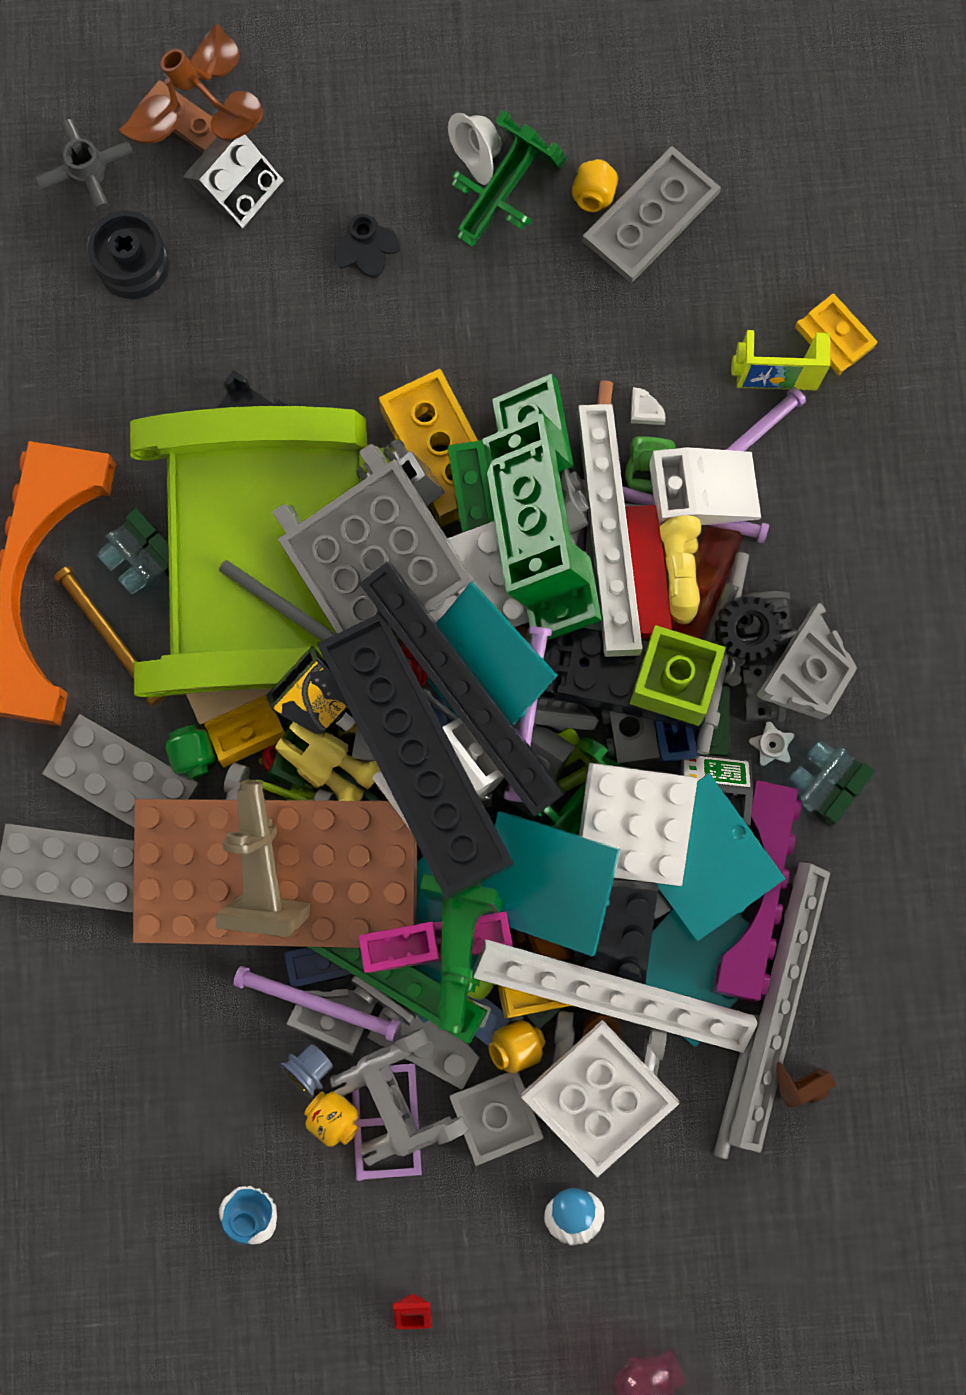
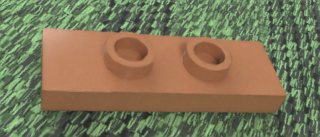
M159 80L139 105L154 95H165L171 100L166 84ZM176 92L178 107L174 112L178 116L179 122L173 132L203 153L216 139V135L211 129L212 116Z

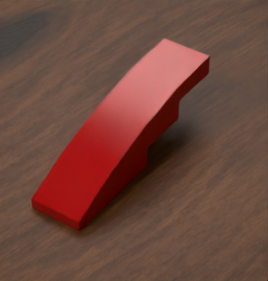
M656 505L627 506L625 511L641 638H650L655 625L672 630L665 561Z

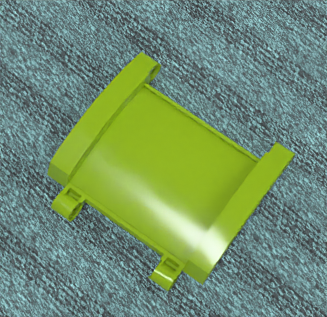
M253 406L193 410L130 421V457L141 461L167 458L171 655L161 656L162 659L134 661V696L163 697L216 691L272 689L311 646L316 648L321 654L317 643L321 642L319 639L219 572V568L225 560L230 561L337 634L279 542L278 538L286 532L272 511L283 504L287 506L292 505L299 516L300 523H302L362 482L357 475V469L361 466L367 473V469L363 465L365 460L359 453L367 447V424L365 417L352 409L306 406ZM383 453V455H384V457H385V459H386V462H387V464H388L390 461H389V459L385 456V454ZM395 633L394 636L398 640L399 636Z

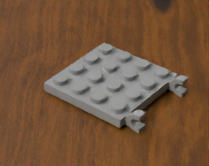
M373 444L368 445L359 452L373 474L302 523H300L299 516L292 505L287 506L283 504L272 511L286 532L278 538L279 542L337 634L381 613L359 583L386 561L393 564L427 611L444 602L465 588L469 583L474 582L398 460L394 459L387 464L378 446L374 447ZM390 626V628H391L393 634H395L396 632H395V631L393 630V628Z

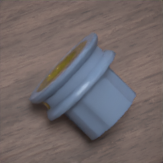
M310 1044L298 1057L289 1054V1060L286 1063H280V1067L301 1092L309 1098H313L314 1091L323 1088L320 1080L333 1068V1065L319 1048Z

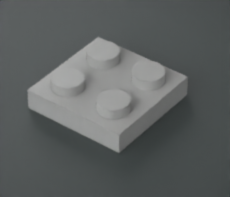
M506 1072L449 1095L457 1117L463 1116L469 1129L464 1133L476 1166L544 1139L533 1109L522 1099V1092L525 1091L519 1073L512 1074Z

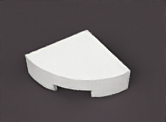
M633 387L631 423L664 425L665 413L662 406L646 390Z

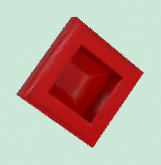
M412 1293L393 1304L394 1326L396 1330L432 1328L430 1302Z

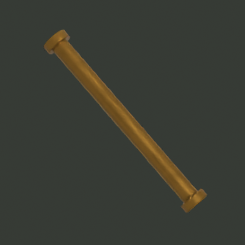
M67 566L59 570L53 577L58 585L62 584L134 679V661H137L74 578L75 572L73 569ZM167 696L148 697L146 702L150 707H154Z

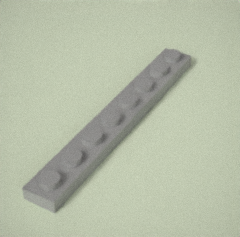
M799 862L797 873L793 878V889L788 908L784 914V924L780 940L775 950V960L770 976L769 988L762 1011L758 1017V1027L753 1047L749 1053V1063L744 1083L740 1088V1099L736 1115L731 1124L728 1144L759 1153L762 1150L778 1085L776 1065L778 1062H781L783 1065L830 872L810 863Z

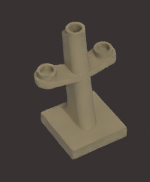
M243 780L240 782V789L237 791L240 832L227 833L226 840H223L222 844L226 852L241 853L244 892L243 895H239L216 914V928L289 937L310 917V902L281 899L272 848V841L277 834L276 825L272 824V818L267 817L263 782Z

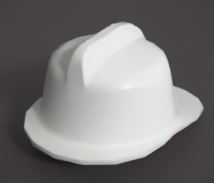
M456 113L451 116L448 122L450 142L454 151L466 164L474 178L480 184L486 185L493 176L492 159L500 153L502 147L501 138L493 123L485 116L475 115L468 117L463 113Z

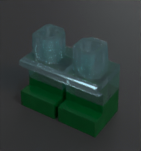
M137 508L126 516L128 520L120 528L105 535L109 542L97 554L110 571L124 560L131 565L127 571L117 578L131 595L147 584L152 589L169 576L168 543Z
M819 740L806 756L820 767L819 771L815 776H812L799 766L787 780V783L791 788L798 789L800 796L797 800H801L804 807L830 827L838 822L854 801V797L860 793L876 770L865 762L861 764L847 754L843 747L840 746L835 750Z

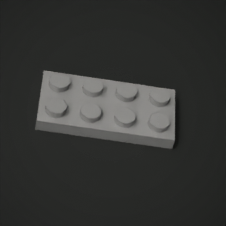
M671 146L583 235L582 242L632 284L720 193L721 187Z
M81 714L78 715L42 773L134 827L135 799H192L201 785L195 780H189L186 775L175 774L171 766Z
M5 824L0 851V895L133 913L134 841Z

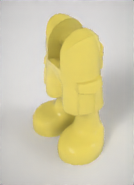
M690 515L673 517L660 526L670 614L680 624H688L693 621L698 612L700 602L699 588L696 581L695 557L693 554L698 549L696 537L701 533V521L699 518Z
M293 722L289 728L310 745L303 752L291 742L280 738L275 746L276 750L297 768V772L302 778H305L314 787L318 788L326 784L334 791L338 801H360L364 790L333 771V768L341 767L353 776L357 783L365 789H369L375 782L372 777L380 771L376 761H363L352 758L351 755L347 754L348 745L334 735L327 732L316 734Z

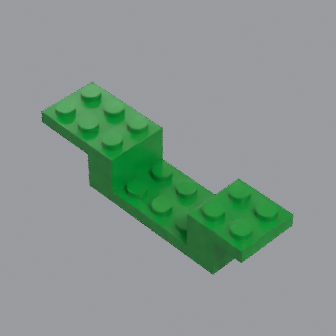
M552 373L492 399L498 432L482 439L506 593L527 607L530 626L552 629L551 636H547V640L602 621L591 558L571 542L559 472L573 467V460L558 379Z

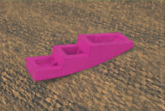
M506 911L479 917L475 925L472 956L479 955L485 939L513 947ZM428 922L358 935L365 973L441 962L442 922Z

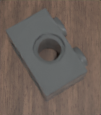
M600 709L602 725L609 726L610 738L605 739V747L608 750L606 753L607 758L614 759L615 762L624 767L657 762L660 756L654 720ZM623 721L633 722L637 727V734L633 737L624 736L619 730V724Z

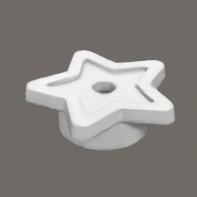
M768 721L763 734L750 738L749 743L760 751L761 765L764 766L773 759L788 763L790 762V756L787 748L794 738V734L781 732L775 728L772 722ZM774 742L775 748H771L769 743Z

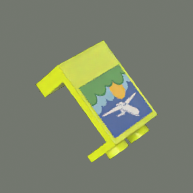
M747 330L743 342H738L736 355L732 357L731 374L732 376H737V388L791 389L796 387L799 390H817L830 367V333H816L804 358L754 357V330Z

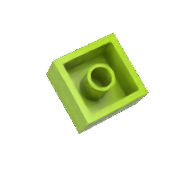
M655 625L648 641L630 704L699 726L707 714L726 647Z

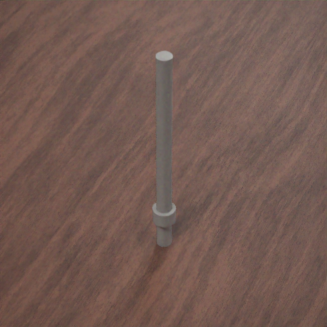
M742 552L735 554L730 578L731 584L740 587L735 598L741 597L749 555ZM726 650L709 703L705 723L698 733L696 748L699 754H709L713 730L718 728L720 713L717 711L729 657Z

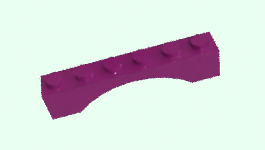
M758 780L753 783L749 829L786 879L758 898L754 914L745 931L733 946L718 958L712 993L750 1002L760 1001L761 995L766 996L770 983V974H765L767 959L772 960L776 950V939L771 938L774 924L779 925L783 911V904L778 903L780 889H786L789 878V869L784 868L786 855H792L795 845V835L790 834L793 820L798 821L802 801L797 800L798 789Z

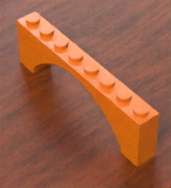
M32 441L28 442L27 451H23L21 454L20 471L22 474L20 483L16 484L13 489L12 500L15 504L12 516L7 518L5 525V534L8 536L5 549L0 551V717L61 727L68 693L61 687L54 686L47 679L29 650L20 616L22 583L27 566L35 550L58 522L84 503L101 495L110 496L117 465L110 454Z

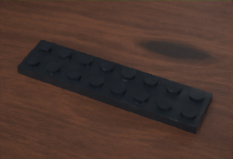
M379 613L317 643L445 899L448 900L513 867L514 863L384 616Z

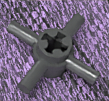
M66 119L61 123L68 140V144L63 151L64 166L36 176L38 184L43 189L70 178L81 187H86L96 210L103 211L109 206L100 185L105 174V164L133 154L130 143L126 141L99 151L92 142L80 137L73 119Z

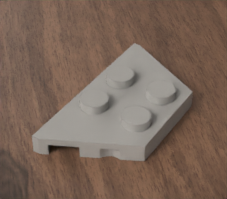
M821 603L816 604L810 609L757 693V696L765 701L822 720L831 714L857 667L850 654L844 649L843 641L837 630L830 632L821 616L826 612Z

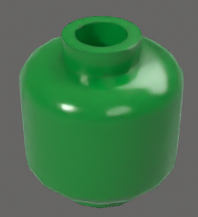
M196 725L186 726L170 733L171 739L165 744V751L173 772L177 775H188L189 780L207 775L209 773L208 767L216 761V754L208 733L203 729H197Z

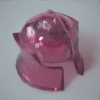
M671 1348L654 1358L629 1355L630 1363L619 1371L615 1378V1389L618 1395H674L673 1388L686 1385L677 1356Z

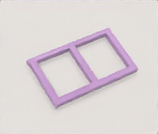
M415 1064L389 1065L392 1072L408 1071L410 1111L417 1129H419ZM359 1089L353 1091L352 1105L359 1112L355 1123L359 1130L354 1136L356 1179L362 1181L371 1178L422 1175L420 1149L413 1152L414 1167L364 1171L363 1155L360 1150L362 1143L361 1127L384 1125L381 1117L361 1119Z

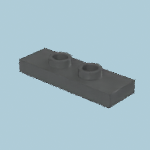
M538 697L533 727L539 724L548 725L558 730H564L565 727L594 730L598 719L584 705Z

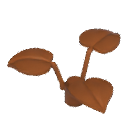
M215 24L200 44L191 62L181 49L168 51L162 57L160 65L169 77L164 83L169 89L171 100L165 95H154L147 98L136 108L128 122L119 131L128 139L138 143H156L165 139L174 131L179 122V118L174 112L178 107L175 87L187 91L194 86L219 109L211 120V129L216 137L230 141L238 139L253 130L263 117L262 105L253 94L246 91H235L227 97L223 105L199 81L203 79L210 81L212 76L216 78L223 77L235 67L239 60L240 52L234 40L224 32L220 25Z

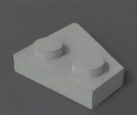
M338 989L330 992H321L320 990L305 991L368 1014H372L377 1003L374 1000L369 1005L355 995L353 991H348V989ZM298 1004L295 1005L287 1022V1027L352 1056L365 1030L363 1027Z

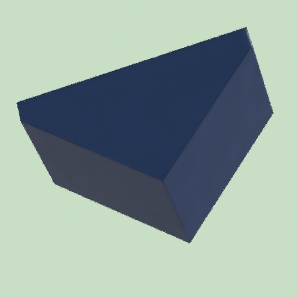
M654 721L659 756L662 763L697 759L698 754L693 728Z

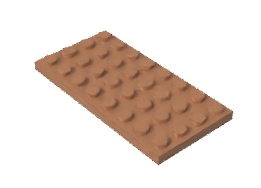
M135 799L133 943L360 948L358 935L417 925V842L411 830L389 801L265 800L267 817L272 818V824L276 825L277 834L272 841V848L281 899L310 902V917L289 937L216 928V914L239 895H243L244 892L241 853L226 852L222 841L226 840L227 833L240 832L238 800Z

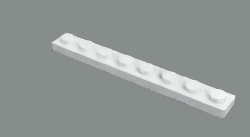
M579 405L577 416L586 496L589 504L588 514L597 594L602 617L601 629L604 656H640L642 641L613 405Z
M486 939L472 969L473 978L742 1053H744L758 1024L755 1016Z

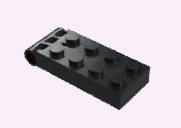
M583 627L546 641L544 661L558 676L539 697L561 700L696 730L702 728L706 718L705 716L701 724L697 726L630 704L648 641L641 640L642 652L640 656L612 657L604 656L602 631ZM584 663L587 667H581L580 664Z

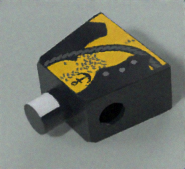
M313 646L306 651L266 695L274 712L316 734H322L332 723L342 731L349 730L355 723V719L350 709L347 708L348 705L323 656Z

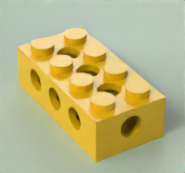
M438 369L379 397L381 413L395 440L403 441L407 451H412L430 468L445 492L429 505L441 528L458 520L459 517L453 481L448 479L451 476L448 451L446 449L439 452L433 448L438 445L447 447L448 445L478 441L444 374L441 369ZM424 416L432 418V420L428 422L419 421V419Z

